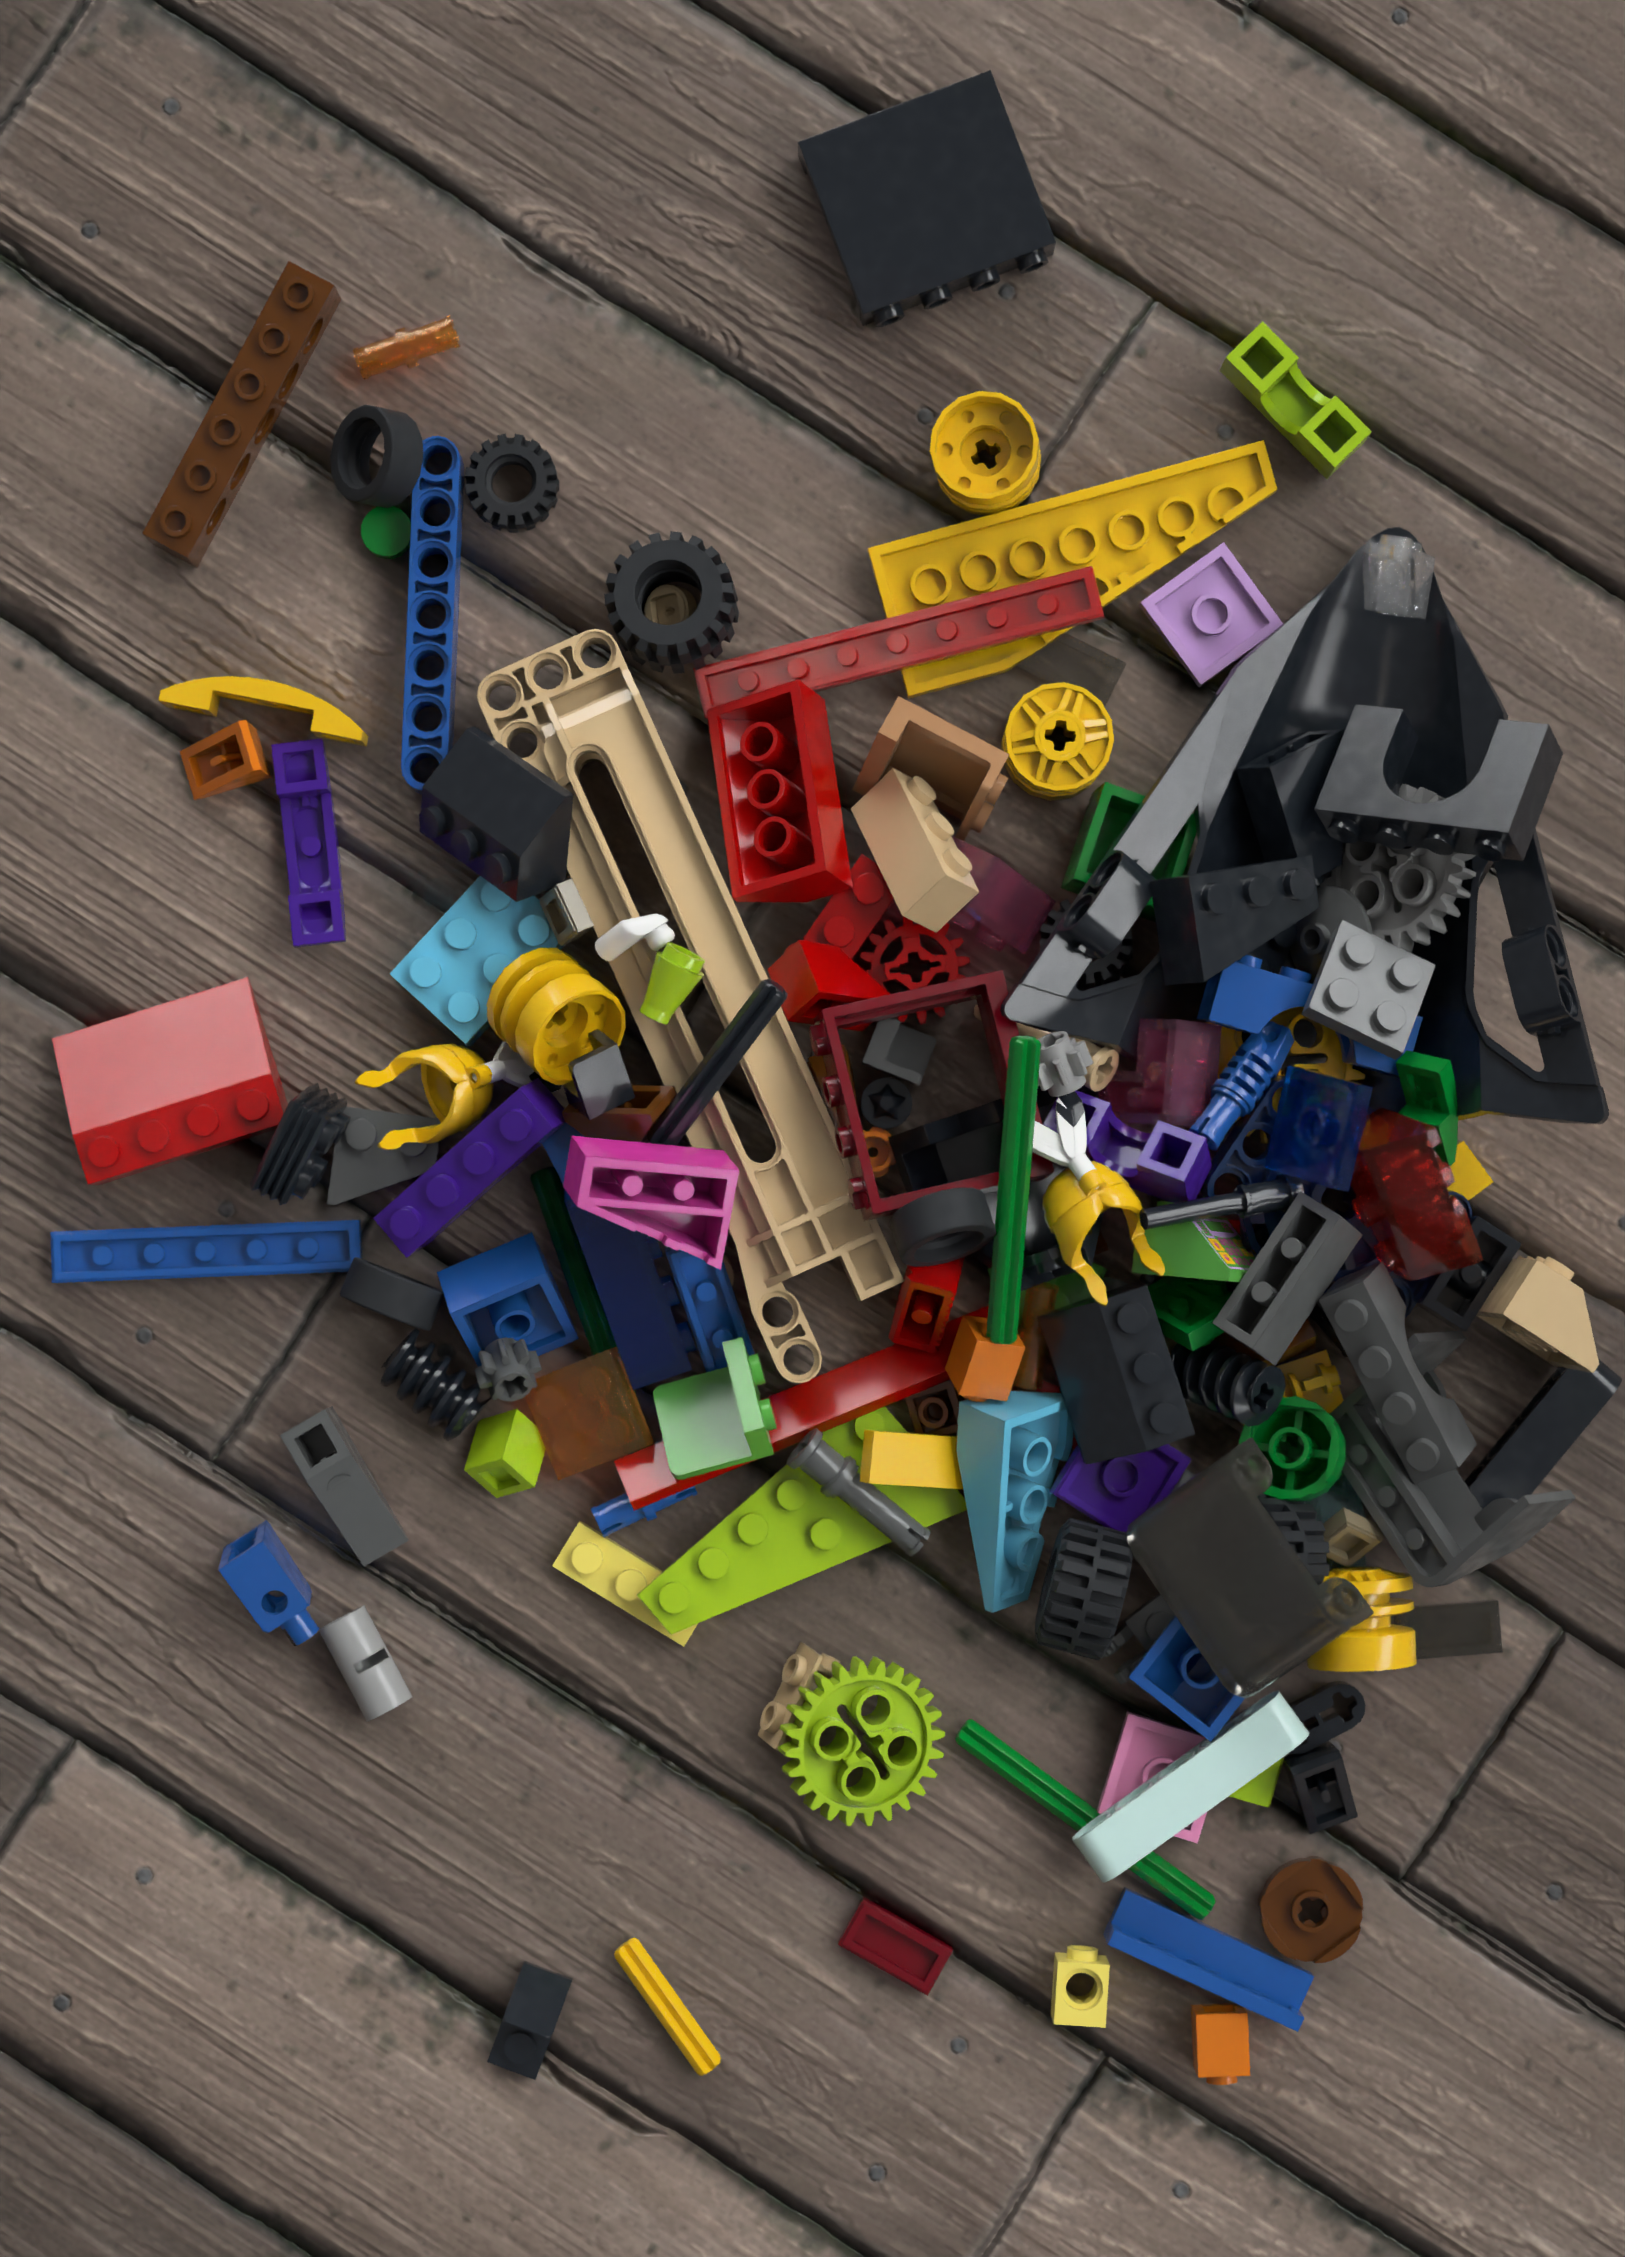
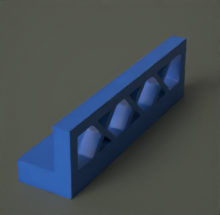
M1124 1887L1103 1933L1109 1946L1292 2030L1299 2031L1304 2020V2016L1299 2009L1313 1981L1314 1975L1312 1972Z

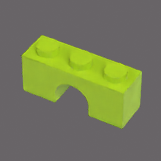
M1262 321L1226 356L1219 371L1328 479L1364 444L1372 431L1336 395L1330 399L1315 389L1298 368L1297 361L1299 357Z

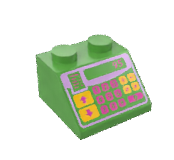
M1157 1201V1206L1172 1204L1173 1202ZM1208 1218L1148 1229L1144 1233L1150 1248L1160 1255L1164 1263L1165 1273L1163 1276L1240 1282L1256 1258L1252 1251L1248 1252L1241 1243L1240 1234L1227 1218ZM1134 1247L1132 1273L1157 1275L1141 1263L1140 1256Z

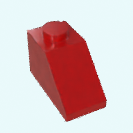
M798 940L788 946L784 954L767 969L770 978L781 985L788 994L781 1007L787 1021L815 1025L813 1019L821 1009L890 994L840 948L834 945L816 943L809 940ZM872 1022L843 1029L863 1032Z

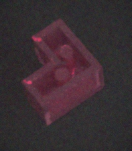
M952 836L957 848L969 859L972 865L970 874L979 893L950 920L970 931L974 926L977 927L979 930L975 938L998 952H1002L1006 945L1025 954L1056 901L998 857Z
M1140 1019L1136 1071H1116L1107 1086L1099 1091L1098 1098L1110 1102L1115 1116L1128 1126L1154 1128L1159 1120L1182 1129H1190L1212 1099L1211 1087L1218 1079L1222 1025L1179 1019Z

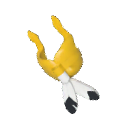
M504 1041L494 1055L493 1061L487 1063L477 1052L462 1045H431L403 1052L395 1057L385 1069L381 1071H365L355 1080L356 1085L376 1088L394 1080L399 1074L421 1064V1080L425 1095L433 1113L441 1123L421 1128L392 1130L377 1145L378 1148L383 1150L397 1149L406 1142L431 1144L465 1130L486 1112L493 1098V1082L503 1079L507 1083L521 1088L539 1078L551 1093L558 1091L562 1086L542 1079L524 1062L521 1055L509 1048L508 1044Z
M1074 1091L1070 1094L1059 1096L1056 1101L1058 1133L1035 1121L1032 1152L1054 1163L1068 1167L1050 1182L1043 1195L1044 1219L1050 1232L1056 1236L1065 1263L1084 1279L1091 1297L1098 1304L1106 1306L1108 1303L1106 1286L1092 1267L1083 1259L1080 1251L1086 1235L1102 1212L1110 1207L1122 1208L1127 1220L1131 1242L1140 1256L1141 1263L1159 1276L1164 1275L1165 1266L1160 1255L1151 1249L1144 1234L1145 1230L1142 1228L1139 1218L1140 1210L1143 1208L1140 1200L1130 1188L1129 1183L1118 1172L1112 1171L1108 1166L1096 1161H1090L1085 1154L1087 1145L1085 1110L1082 1100Z

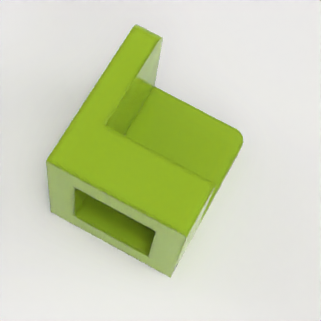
M518 1409L481 1419L476 1427L464 1471L496 1498L534 1488L547 1447L548 1436Z

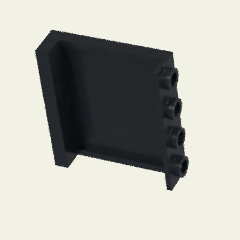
M991 70L798 142L799 160L805 175H809L858 304L862 326L875 322L876 327L893 324L905 316L903 311L921 304L924 309L941 306L953 298L951 293L969 286L973 292L984 290L997 284L1001 280L999 275L1017 268L1021 274L1032 272L1045 266L1049 262L1047 257L1052 256L1056 245L1054 235Z

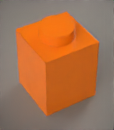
M963 1315L945 1366L949 1378L958 1394L968 1400L975 1402H984L987 1399L1007 1401L1025 1350L1022 1340L1017 1334V1339L1012 1344L992 1343L986 1335L988 1318Z
M1236 2003L1191 2005L1193 2067L1198 2078L1206 2077V2082L1212 2085H1230L1238 2082L1237 2076H1250L1247 2010Z

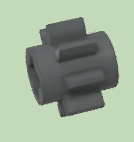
M500 1338L491 1342L484 1351L478 1353L482 1366L475 1368L474 1371L479 1387L488 1388L492 1400L499 1398L503 1401H516L528 1395L532 1388L538 1386L534 1373L541 1371L542 1368L536 1351H528L524 1339L517 1341L512 1338Z

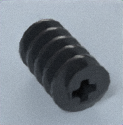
M415 1328L382 1365V1367H385L381 1384L384 1387H388L400 1380L401 1384L396 1397L402 1401L416 1394L412 1411L415 1414H419L431 1407L432 1412L427 1424L434 1428L447 1421L448 1424L443 1438L446 1441H450L459 1436L491 1400V1397L482 1402L477 1400L481 1391L478 1382L466 1389L462 1387L467 1373L463 1368L448 1375L446 1371L451 1360L450 1356L446 1355L433 1362L431 1356L436 1344L432 1341L417 1348L415 1344L420 1330Z
M1214 1340L1210 1344L1199 1347L1194 1351L1177 1343L1171 1352L1170 1357L1185 1399L1221 1413V1415L1230 1419H1236L1237 1422L1246 1426H1257L1268 1420L1277 1410L1283 1398L1286 1386L1285 1377L1280 1368L1273 1365L1267 1366L1265 1362L1259 1359L1252 1360L1251 1356L1242 1352L1236 1353L1235 1349L1226 1345L1220 1346Z

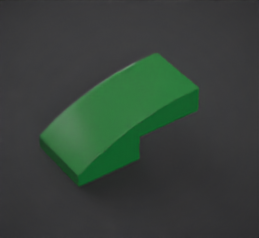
M1407 1050L1396 1062L1406 1105L1395 1116L1406 1157L1450 1167L1455 1162L1458 1138L1457 1092L1451 1060Z

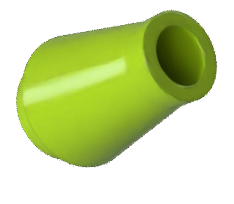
M667 942L663 952L657 951L645 999L639 1011L650 1019L667 1025L673 1013L704 976L701 969L705 960L682 946Z

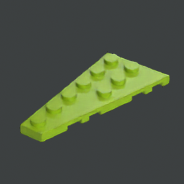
M886 1407L822 1432V1440L844 1458L851 1456L856 1460V1465L859 1466L857 1471L859 1474L861 1471L864 1430L908 1433ZM786 1464L641 1590L637 1596L672 1635L888 1544L892 1540L838 1496L831 1498L820 1492L821 1485L799 1467L792 1469ZM873 1484L923 1527H928L967 1510L965 1498L957 1489Z

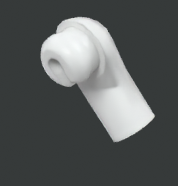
M655 913L620 921L596 940L595 949L602 959L610 962L644 938L650 949L658 951L666 946L667 942L673 941L675 934L666 924L669 920Z

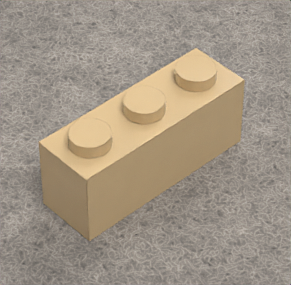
M892 768L851 808V811L902 916L937 933L979 893V890L970 874L972 865L969 859L957 848L952 838L954 834L952 825L939 813L934 803L937 796L933 788L919 776L910 778Z

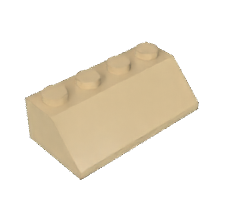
M1518 1256L1517 1259H1512L1476 1316L1553 1366L1594 1373L1599 1365L1584 1291L1581 1287L1571 1282L1575 1273L1548 1256L1546 1259L1539 1256L1536 1259L1527 1256V1258Z

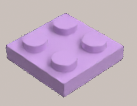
M1224 542L1139 604L1140 608L1199 688L1254 649L1283 624Z

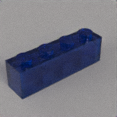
M563 1188L566 1207L632 1389L635 1390L692 1370L688 1353L696 1351L697 1348L688 1322L685 1321L678 1324L672 1306L680 1304L672 1277L670 1274L661 1277L655 1259L663 1257L659 1241L637 1230L633 1232L577 1207L565 1188Z

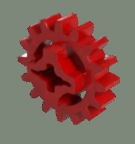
M904 916L902 926L898 928L889 919L884 921L886 935L882 938L871 933L868 937V940L875 947L874 953L861 952L860 955L862 961L871 964L870 970L865 972L884 989L886 988L883 983H897L906 991L926 987L935 976H942L944 974H949L947 982L967 978L964 975L958 974L959 968L970 964V957H957L955 952L963 944V939L960 937L949 941L945 937L950 926L948 923L936 933L922 925L913 924L912 920ZM919 935L935 941L942 948L945 955H933L923 948ZM900 938L902 951L892 962L880 964L881 957L886 948ZM911 955L917 956L920 964H928V966L938 965V967H931L928 971L923 972L918 983L912 982L909 974H901V972L890 973L906 966L908 957ZM944 1007L916 1012V1019L919 1025L926 1023V1012L933 1010L940 1019L946 1015ZM908 1014L898 1016L900 1024H904Z

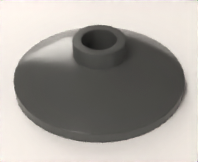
M1318 887L1319 908L1295 923L1297 926V939L1289 947L1297 970L1312 975L1310 984L1314 983L1333 931L1342 920L1372 934L1371 922L1364 906L1351 892L1341 887Z

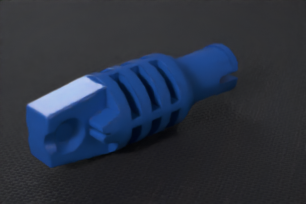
M1269 1021L1259 1034H1251L1235 1053L1236 1056H1233L1228 1062V1067H1225L1219 1075L1220 1079H1217L1212 1085V1099L1209 1105L1189 1129L1190 1132L1206 1137L1209 1149L1217 1150L1224 1136L1238 1117L1250 1114L1255 1107V1103L1262 1097L1263 1091H1266L1271 1084V1080L1280 1071L1294 1043V1037L1289 1028Z

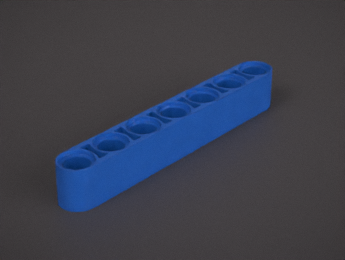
M432 436L423 440V462L420 476L412 490L401 770L407 784L421 795L422 787L425 783L415 780L413 773L415 765L423 758L429 757L436 759L440 764L452 749L454 742L465 469L463 459L455 444L441 436ZM442 452L452 457V465L444 474L434 475L426 471L427 461L432 455ZM441 503L450 507V516L444 524L431 526L424 522L425 512L433 504ZM434 554L444 555L448 558V567L444 574L431 578L422 573V565L426 558ZM431 605L442 606L446 609V618L441 626L428 629L420 625V616L425 608ZM428 656H437L444 661L443 672L434 680H424L418 676V666ZM425 707H435L442 712L440 725L435 730L429 732L417 729L416 717L418 713Z

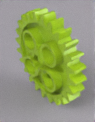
M853 1656L850 1663V1671H847L837 1661L832 1662L833 1677L829 1679L817 1671L814 1672L813 1675L817 1688L814 1691L803 1686L798 1688L805 1702L802 1706L788 1704L786 1708L796 1717L795 1723L782 1724L779 1728L792 1738L790 1742L778 1746L779 1752L786 1757L793 1758L781 1767L787 1776L797 1777L790 1788L799 1796L806 1794L803 1803L814 1811L821 1806L820 1814L829 1821H832L839 1814V1820L846 1826L853 1824L856 1815L866 1826H872L875 1811L887 1821H891V1805L895 1803L906 1811L910 1810V1804L906 1795L910 1791L920 1796L926 1794L919 1780L922 1776L936 1778L937 1773L927 1766L929 1759H939L944 1756L943 1752L932 1746V1741L945 1737V1731L931 1725L932 1722L942 1716L941 1711L936 1707L926 1706L934 1697L932 1692L924 1687L917 1689L921 1680L912 1673H908L903 1677L904 1668L897 1663L892 1662L886 1669L885 1662L874 1656L868 1668L863 1660ZM877 1695L878 1702L874 1711L866 1716H862L861 1707L863 1702L868 1697ZM839 1705H844L853 1725L865 1733L863 1740L887 1771L885 1777L880 1778L872 1759L859 1750L861 1743L838 1714L837 1708ZM830 1726H836L834 1740L830 1744L820 1747L819 1738L821 1733ZM903 1736L904 1745L898 1754L888 1756L890 1743L895 1738ZM857 1767H863L861 1780L852 1787H846L848 1774Z

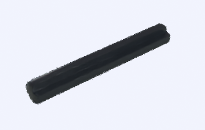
M765 979L759 983L648 1132L647 1139L650 1143L677 1146L787 999L788 994L781 985L772 979Z

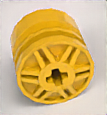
M977 391L958 397L941 412L932 428L930 454L940 489L954 505L971 514L991 515L1013 509L1029 497L1039 479L1041 454L1039 438L1033 419L1019 402L1002 393ZM986 449L989 455H996V466L988 469L984 463L978 464V453Z
M1065 682L1043 684L1025 694L1010 712L1001 741L1002 751L1009 754L1004 766L1013 782L1029 795L1050 801L1072 798L1090 788L1108 763L1114 743L1112 719L1101 700L1087 689ZM1054 727L1063 728V735L1067 738H1072V742H1066L1062 751L1054 750L1053 741L1045 740V736L1052 734Z
M537 948L520 955L505 967L491 988L486 1004L488 1023L494 1033L502 1041L506 1042L509 1048L520 1054L524 1062L542 1079L555 1085H564L572 1081L573 1079L568 1067L569 1063L593 1051L588 1033L599 1029L620 1047L626 1029L625 1010L619 999L600 981L592 978L589 972L579 965L571 955L558 948Z
M1371 1566L1331 1569L1329 1575L1324 1576L1323 1580L1326 1586L1323 1595H1327V1599L1316 1601V1607L1311 1612H1305L1312 1616L1328 1618V1626L1316 1628L1305 1633L1307 1667L1319 1671L1363 1672L1401 1669L1416 1665L1415 1630L1407 1626L1391 1624L1392 1615L1403 1614L1414 1609V1601L1411 1599L1390 1598V1593L1413 1589V1578L1409 1573L1392 1572L1382 1567Z

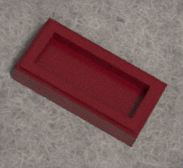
M862 1897L838 1940L839 1946L927 1996L953 1952V1947L865 1897Z

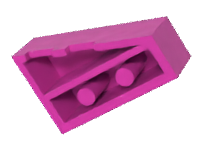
M581 1136L571 1137L563 1187L577 1207L633 1232L637 1230L661 1241L667 1247L677 1251L680 1249L703 1259L706 1264L721 1270L739 1169L724 1150Z

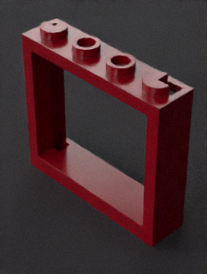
M1003 970L821 1009L813 1019L815 1026H810L809 1028L811 1046L816 1057L823 1056L827 1076L822 1077L824 1098L829 1108H836L840 1127L835 1128L836 1146L842 1159L848 1158L853 1178L847 1181L849 1198L854 1210L861 1209L864 1221L893 1215L905 1204L941 1190L975 1188L983 1191L984 1194L998 1191L999 1172L880 1199L838 1029L976 999L1003 1106H1005L1009 1043L1012 1037L1020 1035L1017 1023L1001 1015V1004L1009 993ZM1036 1101L1035 1121L1042 1124ZM1032 1152L1030 1183L1044 1180L1054 1173L1052 1161Z

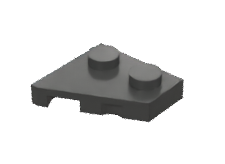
M346 1107L343 1113L350 1116L351 1119L341 1139L334 1146L327 1204L339 1205L348 1200L419 1177L439 1159L441 1140L431 1144L406 1142L401 1147L391 1150L380 1149L377 1145L392 1130L436 1125L441 1123L439 1119Z

